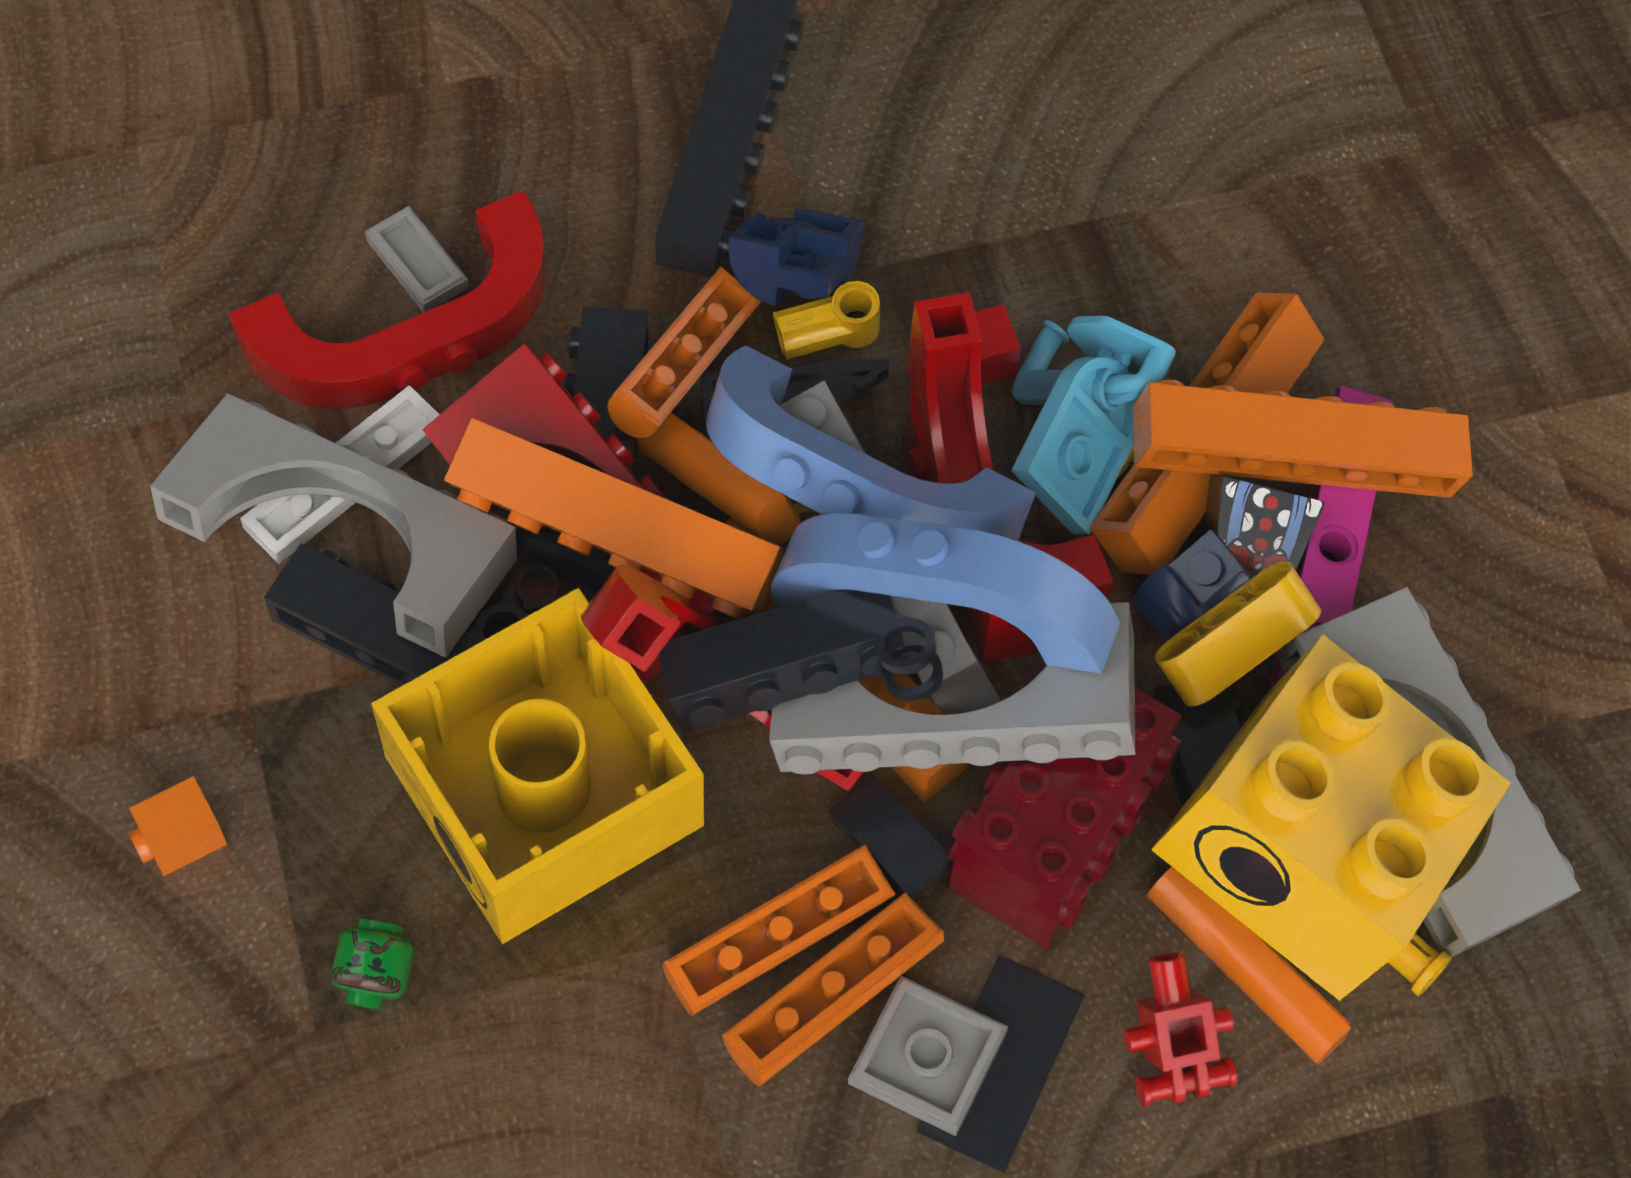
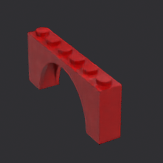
M970 292L915 301L913 308L907 372L935 482L942 484L968 481L986 467L993 470L982 398V337ZM1036 542L1027 544L1038 549ZM967 607L981 663L1037 653L1038 649L1034 642L1013 624L985 611Z
M525 343L422 429L450 465L471 418H474L557 454L571 456L591 463L603 470L605 474L669 500L650 476L646 475L643 479L639 480L628 466L635 457L614 433L605 438L594 424L601 418V415L580 391L572 397L562 385L561 381L568 375L547 350L539 356ZM643 569L642 573L654 578L659 582H661L663 576L651 572L647 569ZM696 590L694 591L690 601L722 621L728 617L711 608L715 598ZM657 657L645 672L630 664L644 686L662 672L660 659Z

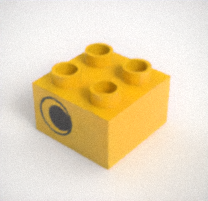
M579 588L371 703L387 761L502 944L704 826L703 772L631 665L601 647L586 629L581 620V614L589 603Z
M1323 634L1261 699L1151 850L1340 1001L1406 948L1512 783L1480 759L1477 753L1468 745L1456 740L1384 683L1377 673L1360 664Z

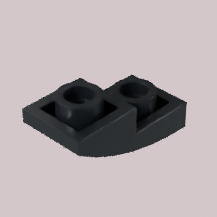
M872 775L828 811L834 825L859 847L866 845L885 878L901 893H906L912 900L953 866V860L948 858V853L940 843Z

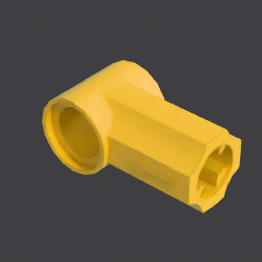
M850 281L841 285L831 297L774 312L773 322L779 345L786 360L841 344L851 348H863L871 344L878 337L880 331V301L875 288L865 282ZM851 311H861L867 314L862 318L856 319L846 316Z

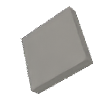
M900 976L848 1077V1084L956 1136L1006 1036L1008 1026Z

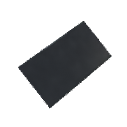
M999 956L974 1010L1008 1026L1006 1036L957 1135L954 1136L923 1120L917 1132L1005 1173L1085 995Z

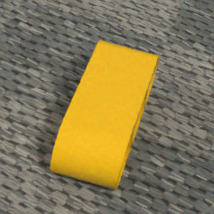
M1279 562L1258 573L1171 637L1158 649L1154 658L1185 705L1190 707L1198 706L1217 696L1309 628L1319 618L1322 610L1291 562Z

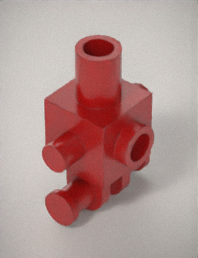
M1169 952L1150 957L1149 965L1154 997L1136 1001L1140 1026L1123 1030V1039L1127 1051L1132 1053L1144 1050L1145 1059L1162 1070V1075L1149 1078L1145 1076L1136 1077L1135 1088L1142 1107L1150 1106L1154 1101L1169 1098L1172 1104L1185 1101L1186 1092L1192 1091L1194 1097L1198 1099L1209 1096L1211 1088L1225 1085L1228 1088L1236 1086L1237 1072L1235 1065L1230 1057L1220 1058L1217 1033L1233 1029V1019L1228 1007L1213 1009L1210 999L1194 989H1190L1184 953ZM1221 1059L1220 1062H1216V1063H1212V1064H1207V1065H1206V1062H1210V1061H1215V1060Z

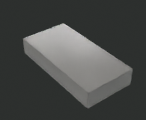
M410 206L365 231L368 244L423 313L442 305L469 289L468 278Z

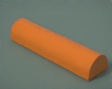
M720 267L611 396L607 408L614 424L632 437H650L761 301L752 296L740 285L737 279Z
M670 413L650 437L637 438V446L644 456L760 539L775 545L782 544L791 539L795 529L802 523L786 495L768 487L738 469L720 453L712 440L674 414Z
M863 845L668 959L662 965L664 973L682 1006L693 1016L893 898L895 893L866 845Z
M1170 867L1150 889L1147 898L1317 1065L1346 1039L1351 1029V1023L1273 947L1176 869Z
M906 893L902 894L725 1032L722 1038L729 1054L755 1085L762 1086L943 943L944 931Z

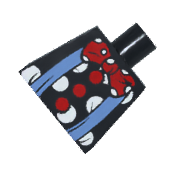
M1211 474L1208 486L1204 535L1209 530L1215 531L1249 573L1254 576L1269 566L1283 561L1291 562L1296 570L1323 511L1325 502Z

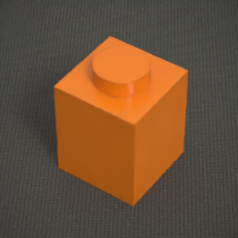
M194 776L129 808L138 827L129 831L128 834L143 864L155 859L163 877L228 845Z

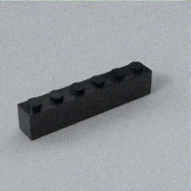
M733 0L656 232V264L712 277L721 267L723 259L730 260L729 237L736 230L733 229L736 217L745 218L750 204L752 187L747 186L750 174L759 175L762 167L765 145L760 144L763 132L772 133L775 126L778 103L773 102L776 91L785 92L789 81L791 62L786 61L789 50L797 52L801 43L804 22L796 20L797 0Z

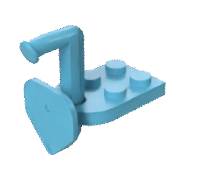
M1108 316L1075 317L1067 328L1068 334L1056 323L1050 320L1043 321V329L1031 346L1012 387V395L1020 404L1044 406L1011 471L1028 489L1036 492L1035 496L1075 535H1090L1091 530L1089 527L1102 510L1134 444L1133 405L1149 382L1155 383L1160 380H1166L1176 354L1175 349L1168 343ZM1069 336L1087 355V357L1072 361L1064 370H1047L1055 352L1061 343L1069 341Z

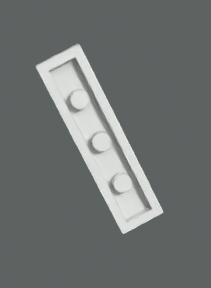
M409 385L337 441L336 444L351 446L370 460L388 468L395 467L399 469L432 443L422 429L440 414ZM323 494L290 495L259 503L243 515L240 520L243 529L280 564L295 552L300 543L304 545L356 502Z

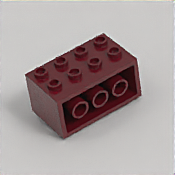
M1135 688V755L1116 756L1109 760H1095L1090 757L1061 758L1048 763H1036L1029 760L1009 761V763L999 761L985 782L983 790L987 793L979 809L977 810L969 806L953 831L952 837L956 840L948 854V858L954 861L948 890L1048 950L1061 927L1070 930L1075 924L1087 902L1085 897L1093 882L1095 881L1099 884L1116 857L1117 853L1114 851L1123 835L1126 837L1131 835L1145 811L1144 804L1151 791L1158 792L1174 765L1172 760L1183 741L1175 736L1182 715Z

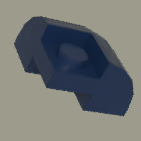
M794 208L793 218L765 220L766 215L756 213L747 218L729 237L728 248L731 268L740 285L756 299L776 306L790 290H793L797 296L805 299L828 298L829 295L833 296L834 292L841 285L850 282L853 278L861 249L864 220Z
M1209 530L1168 566L1162 564L1138 588L1131 601L1165 643L1252 579L1254 575L1249 573L1215 531Z

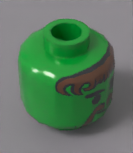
M358 919L357 927H350L341 932L331 971V982L338 989L348 992L345 1003L381 1010L383 999L395 1000L404 995L415 952L413 943L403 937L405 928L375 920Z

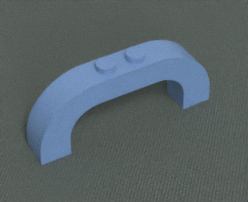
M746 345L733 352L723 362L707 413L706 427L710 439L720 453L750 477L822 515L832 513L869 515L972 529L1000 535L1016 541L1019 540L1036 492L987 467L970 480L955 484L934 483L904 474L785 412L779 405L782 404L792 372L791 368Z
M823 514L809 518L799 524L790 539L771 583V597L776 608L835 590H857L978 609L1000 617L1023 631L1034 642L1046 665L1099 674L1103 672L1120 626V621L1110 602L1094 584L1067 564L1032 546L984 531L861 514Z

